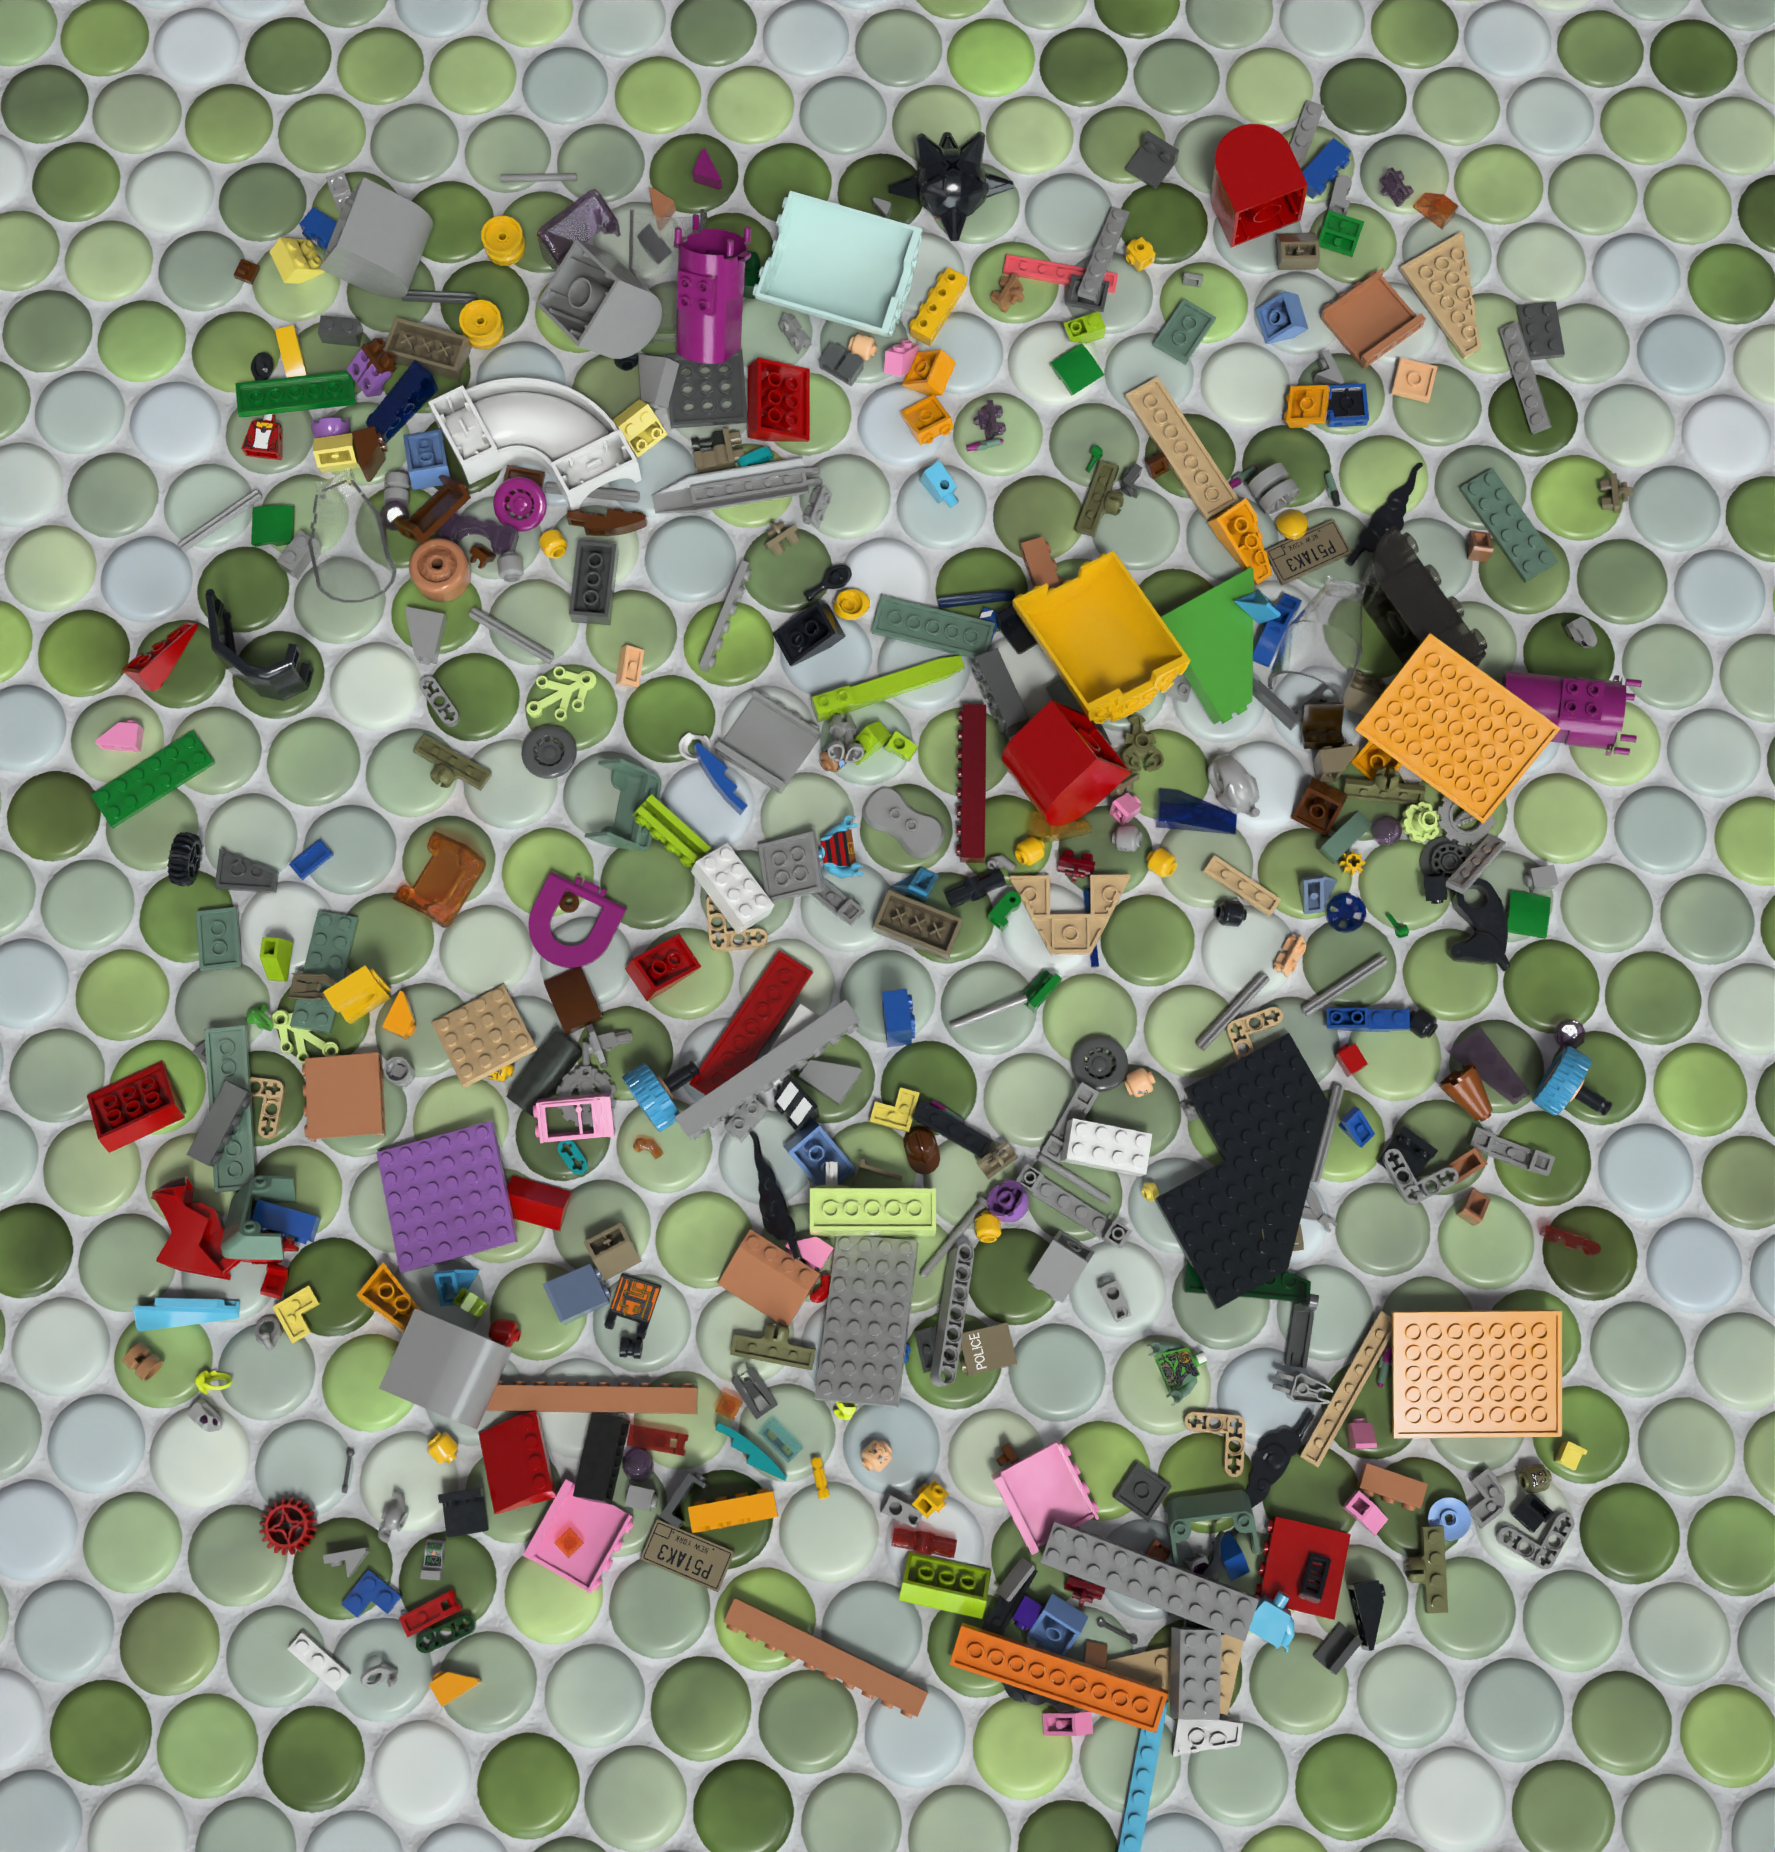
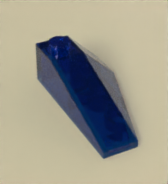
M1159 788L1157 828L1236 834L1237 814H1233L1228 810L1180 790Z

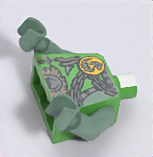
M1167 1341L1147 1344V1347L1151 1346L1153 1348V1353H1150L1149 1356H1154L1169 1392L1166 1397L1172 1396L1174 1398V1403L1171 1404L1174 1406L1191 1393L1197 1384V1376L1200 1375L1197 1367L1207 1363V1359L1203 1351L1192 1355L1188 1347L1184 1348L1179 1343Z

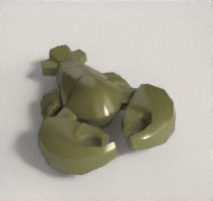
M1133 715L1128 720L1133 725L1131 734L1126 733L1125 742L1130 744V746L1123 750L1120 758L1129 766L1130 771L1138 772L1142 770V767H1138L1141 765L1139 760L1149 754L1150 756L1146 759L1144 765L1147 766L1151 763V766L1146 767L1144 770L1152 772L1162 767L1164 757L1158 749L1150 745L1156 744V739L1153 733L1146 735L1142 725L1146 720L1140 715Z

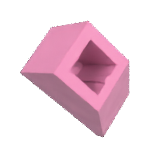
M901 340L898 344L885 351L884 373L899 377L907 374L913 364L919 345L913 344L910 340Z
M818 1237L796 1241L802 1255L801 1259L806 1261L805 1264L813 1270L817 1268L821 1271L834 1251L832 1246ZM787 1243L785 1246L786 1249L789 1250L787 1253L792 1255L789 1244Z
M1354 1491L1341 1507L1374 1536L1388 1520L1380 1509L1360 1491Z

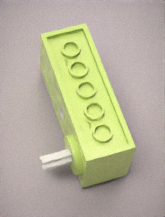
M826 1162L825 1185L810 1188L811 1237H935L936 1188H849L848 1186L838 1185V1162Z

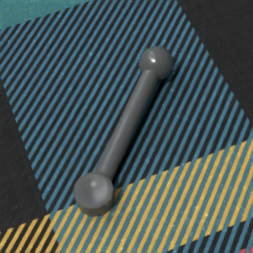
M353 1449L346 1451L348 1458L342 1493H347L351 1459L355 1453Z
M1104 1619L1097 1621L1099 1627H1105L1130 1640V1643L1133 1645L1137 1644L1138 1638L1136 1636L1131 1637L1105 1623Z

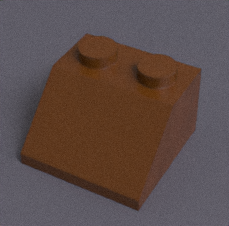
M375 426L352 432L360 468L367 482L373 480L386 460L384 452H388L385 440H383L381 432L377 433Z
M1312 777L1291 819L1327 836L1348 795Z

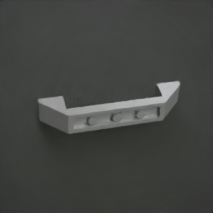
M1026 1164L1016 1182L1020 1183L1027 1192L1101 1240L1118 1248L1123 1247L1132 1230L1116 1220L1112 1221L1044 1178V1174Z

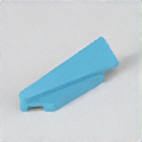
M155 1298L154 1306H133L136 1328L141 1332L239 1318L240 1301Z

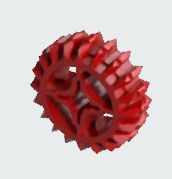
M282 1497L281 1504L278 1500L273 1501L275 1508L272 1506L266 1507L270 1512L269 1514L262 1513V1517L266 1518V1522L260 1521L259 1525L265 1526V1529L260 1530L259 1533H266L262 1541L267 1542L270 1540L267 1548L271 1549L274 1547V1553H279L281 1550L282 1555H287L289 1550V1553L294 1555L296 1549L299 1552L303 1551L302 1544L305 1546L310 1545L307 1538H315L310 1533L311 1530H317L316 1526H312V1523L317 1522V1518H310L315 1511L310 1510L307 1512L310 1505L306 1503L302 1506V1499H298L295 1503V1497H290L289 1501H287L286 1497ZM289 1508L297 1510L303 1519L295 1520L292 1513L289 1512ZM282 1511L281 1521L277 1525H273L275 1517ZM287 1521L288 1523L297 1524L293 1525L292 1528L289 1529L280 1528L284 1527V1525L287 1524ZM304 1526L302 1535L294 1542L296 1530ZM274 1532H282L288 1544L280 1542L275 1537Z

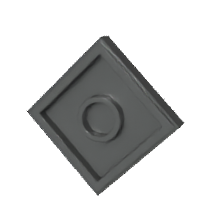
M1136 1462L1113 1498L1149 1522L1172 1486Z

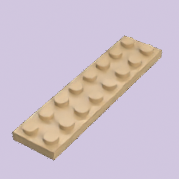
M1158 376L1125 394L1124 398L1160 453L1162 452L1166 456L1168 465L1205 521L1212 519L1240 501Z

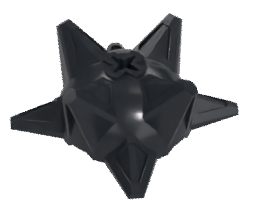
M945 132L939 145L925 134H919L916 137L918 165L916 174L888 186L889 193L917 200L920 206L927 209L933 216L940 218L950 241H959L966 218L972 215L985 202L986 198L1013 189V181L985 172L982 166L985 134L983 132H977L960 147H958L952 134Z

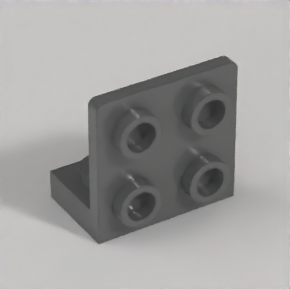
M1147 131L1143 138L1142 147L1126 166V171L1152 188L1157 189L1176 164L1179 150L1150 131Z

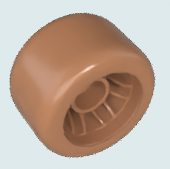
M444 538L430 539L420 544L410 557L409 573L419 593L428 600L434 602L452 601L461 596L468 588L471 580L470 564L464 551L455 542Z

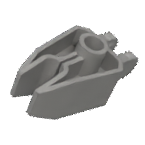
M1297 1370L1290 1374L1277 1371L1276 1376L1284 1380L1287 1379L1288 1384L1287 1387L1273 1384L1272 1389L1284 1392L1288 1399L1293 1402L1318 1405L1330 1403L1329 1400L1319 1397L1317 1394L1320 1390L1333 1393V1390L1325 1384Z

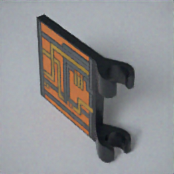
M622 1273L604 1324L605 1328L612 1330L616 1318L619 1316L640 1323L636 1336L644 1340L662 1286Z

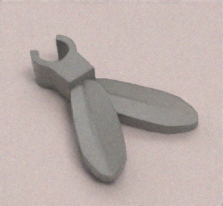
M1309 1188L1306 1200L1310 1208L1304 1207L1301 1218L1318 1221L1325 1231L1331 1233V1229L1327 1228V1223L1331 1222L1334 1226H1337V1223L1323 1214L1316 1193Z

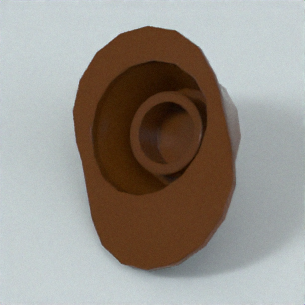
M915 1126L911 1128L903 1139L908 1163L916 1173L930 1174L936 1170L940 1162V1152L936 1138L927 1127Z

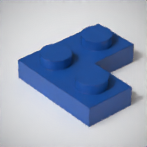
M368 1570L341 1605L357 1618L360 1617L371 1602L389 1614L402 1598V1595L374 1572Z

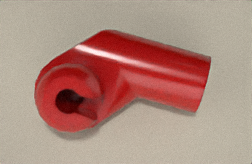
M821 1275V1287L815 1292L812 1291L810 1293V1300L813 1303H821L828 1297L831 1275Z

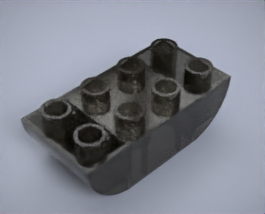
M1394 525L1381 537L1362 575L1360 598L1365 611L1403 665L1430 632L1478 667L1486 655L1484 650L1487 648V643L1484 636L1476 628L1469 630L1462 620L1464 610L1460 602L1453 596L1447 598L1439 588L1441 578L1437 570L1431 564L1424 566L1416 554L1419 552L1415 539L1407 532L1401 534Z

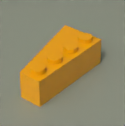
M384 1262L357 1293V1297L361 1302L402 1333H404L414 1309L416 1308L421 1311Z
M769 1488L756 1490L757 1494L748 1496V1492L735 1494L736 1498L727 1500V1496L714 1498L715 1502L706 1503V1500L694 1502V1506L688 1507L692 1533L778 1517L774 1491L769 1492Z

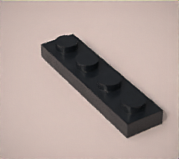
M923 1100L920 1101L911 1117L913 1120L981 1159L985 1156L993 1141Z
M1037 1570L1032 1572L1011 1601L1008 1602L999 1595L981 1629L1001 1636L1004 1634L1037 1574Z

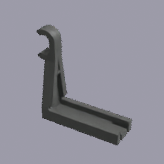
M1260 680L1253 685L1252 695L1289 730H1292L1303 719L1304 705L1295 714ZM1327 683L1307 702H1327V698L1323 696V693L1326 690H1331L1337 694L1338 688L1333 683Z
M1310 1294L1307 1297V1302L1293 1305L1285 1358L1286 1365H1290L1291 1360V1366L1300 1367L1301 1355H1303L1301 1368L1307 1367L1314 1313L1318 1306L1319 1295Z

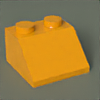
M943 350L917 352L902 385L927 396L933 394L934 396L942 395L953 373L956 362Z
M1371 741L1365 745L1351 762L1369 780H1373L1376 771L1382 767H1386L1385 774H1388L1390 767L1398 772L1403 766Z

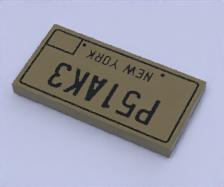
M1334 519L1307 531L1299 539H1289L1265 550L1269 563L1281 586L1352 553Z
M657 1519L640 1560L719 1592L735 1552Z

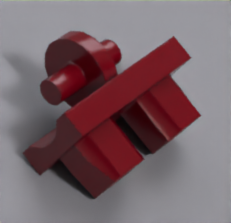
M1064 850L1062 856L1059 857L1057 872L1065 873L1066 876H1072V882L1076 883L1077 877H1090V875H1093L1095 868L1093 855L1084 853L1081 859L1074 858L1073 851Z
M1073 1575L1068 1577L1064 1590L1073 1592L1072 1598L1079 1600L1078 1606L1083 1607L1084 1602L1093 1603V1599H1102L1105 1593L1104 1587L1082 1581L1083 1579Z

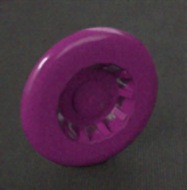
M513 477L504 481L496 490L493 499L496 517L505 527L513 531L525 532L535 528L541 523L546 513L547 503L543 490L537 483L525 477Z

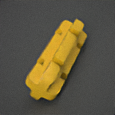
M812 1458L811 1465L814 1468L813 1474L816 1488L818 1487V1498H828L830 1494L828 1488H826L827 1480L824 1468H822V1458Z

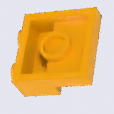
M1329 385L1290 386V393L1286 397L1288 410L1284 413V421L1288 424L1289 428H1309V424H1326L1330 392Z
M934 394L900 411L901 417L909 426L911 434L919 445L924 443L930 444L935 437L941 434L948 435L951 429L954 428L951 416Z

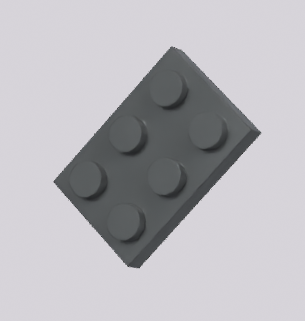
M1556 302L1518 305V320L1530 359L1540 360L1564 357L1565 351Z

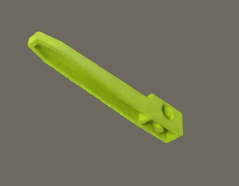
M961 656L939 658L852 687L848 685L813 696L811 706L818 723L832 718L833 714L842 715L945 680L963 670L965 665Z

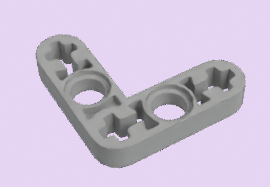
M1389 1149L1382 1157L1383 1164L1402 1199L1409 1205H1415L1457 1183L1459 1178L1458 1172L1454 1168L1447 1167L1417 1182L1399 1150ZM1389 1153H1391L1392 1156L1396 1155L1397 1159L1395 1160L1397 1166L1402 1164L1403 1167H1400L1397 1170L1393 1171L1392 1168H1395L1396 1166L1393 1161H1388V1158L1390 1157ZM1400 1171H1404L1408 1176V1180L1404 1183L1397 1179V1174ZM1445 1172L1453 1175L1451 1178L1452 1182L1446 1180L1440 1184L1439 1179L1446 1176ZM1430 1180L1435 1183V1191H1427L1425 1188L1426 1181ZM1421 1189V1191L1423 1192L1415 1196V1201L1413 1198H1408V1195L1410 1194L1409 1190H1411V1192H1415Z
M1557 1514L1539 1545L1510 1527L1500 1528L1496 1532V1540L1501 1546L1537 1568L1549 1569L1555 1563L1575 1523L1570 1514ZM1566 1517L1568 1527L1563 1526L1560 1531L1563 1532L1564 1535L1560 1534L1559 1532L1553 1531L1554 1528H1560L1561 1522H1559V1519H1564ZM1509 1531V1537L1514 1540H1517V1542L1513 1543L1509 1540H1506L1504 1542V1537L1502 1536V1533H1507ZM1551 1535L1558 1537L1559 1544L1557 1547L1549 1545L1548 1539ZM1522 1542H1527L1530 1545V1552L1528 1554L1520 1552L1519 1547ZM1545 1546L1548 1550L1554 1551V1553H1548L1546 1556L1548 1563L1541 1565L1539 1556L1546 1554L1547 1550L1543 1549Z

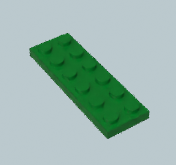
M348 371L235 383L239 418L356 405L354 382Z
M192 730L91 794V797L109 825L115 828L215 763Z

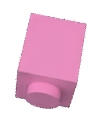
M136 721L118 722L96 740V744L103 750L141 752L144 729Z
M1126 793L1112 802L1109 814L1121 826H1125L1140 812L1141 802L1135 795L1131 796L1129 793Z
M1353 1419V1423L1347 1424L1349 1449L1377 1448L1372 1423H1366V1419Z
M1092 1712L1042 1713L1044 1736L1093 1734Z

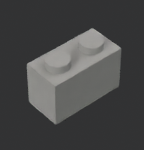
M299 531L279 557L277 563L283 571L298 580L319 552L320 547L316 540Z

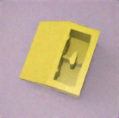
M280 237L269 251L284 283L300 284L325 272L319 269L321 259L312 241L309 239Z
M640 399L612 420L616 427L621 430L637 458L668 435L650 406Z
M352 433L314 438L313 453L317 467L322 473L360 468Z

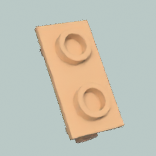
M1292 934L1291 937L1289 936L1282 948L1283 951L1288 952L1287 955L1280 952L1273 964V969L1277 972L1283 971L1287 978L1291 972H1294L1298 958L1306 950V942L1302 935L1300 937Z

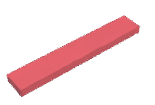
M1006 254L1003 274L1012 276L1015 273L1022 278L1070 286L1072 274L1084 276L1087 268ZM1106 273L1104 281H1110L1108 293L1115 294L1118 273Z

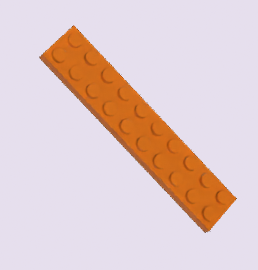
M965 1623L961 1624L949 1664L1153 1733L1157 1732L1169 1693L1168 1690Z

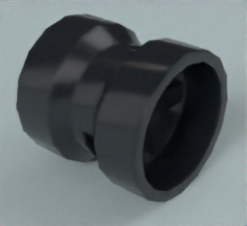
M622 1336L619 1357L633 1356L634 1359H641L643 1338L633 1340Z

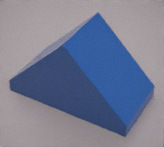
M1231 1533L1224 1535L1220 1543L1221 1563L1230 1581H1233L1249 1573L1250 1570L1241 1548Z

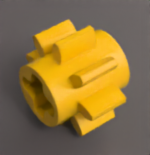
M1352 850L1349 856L1345 853L1343 854L1342 858L1345 861L1339 863L1344 868L1343 874L1348 872L1353 877L1355 871L1358 873L1363 871L1360 866H1363L1366 862L1361 861V853L1357 855ZM1350 860H1352L1353 864H1356L1354 867L1352 863H1349Z

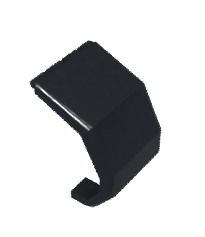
M213 589L206 591L205 599L211 648L229 672L261 697L285 701L308 690L314 670L310 664L302 663L298 674L296 668L301 650L296 644L289 643L283 661L267 668L249 665L236 653L233 629L230 622L231 614L224 609V604L217 598Z

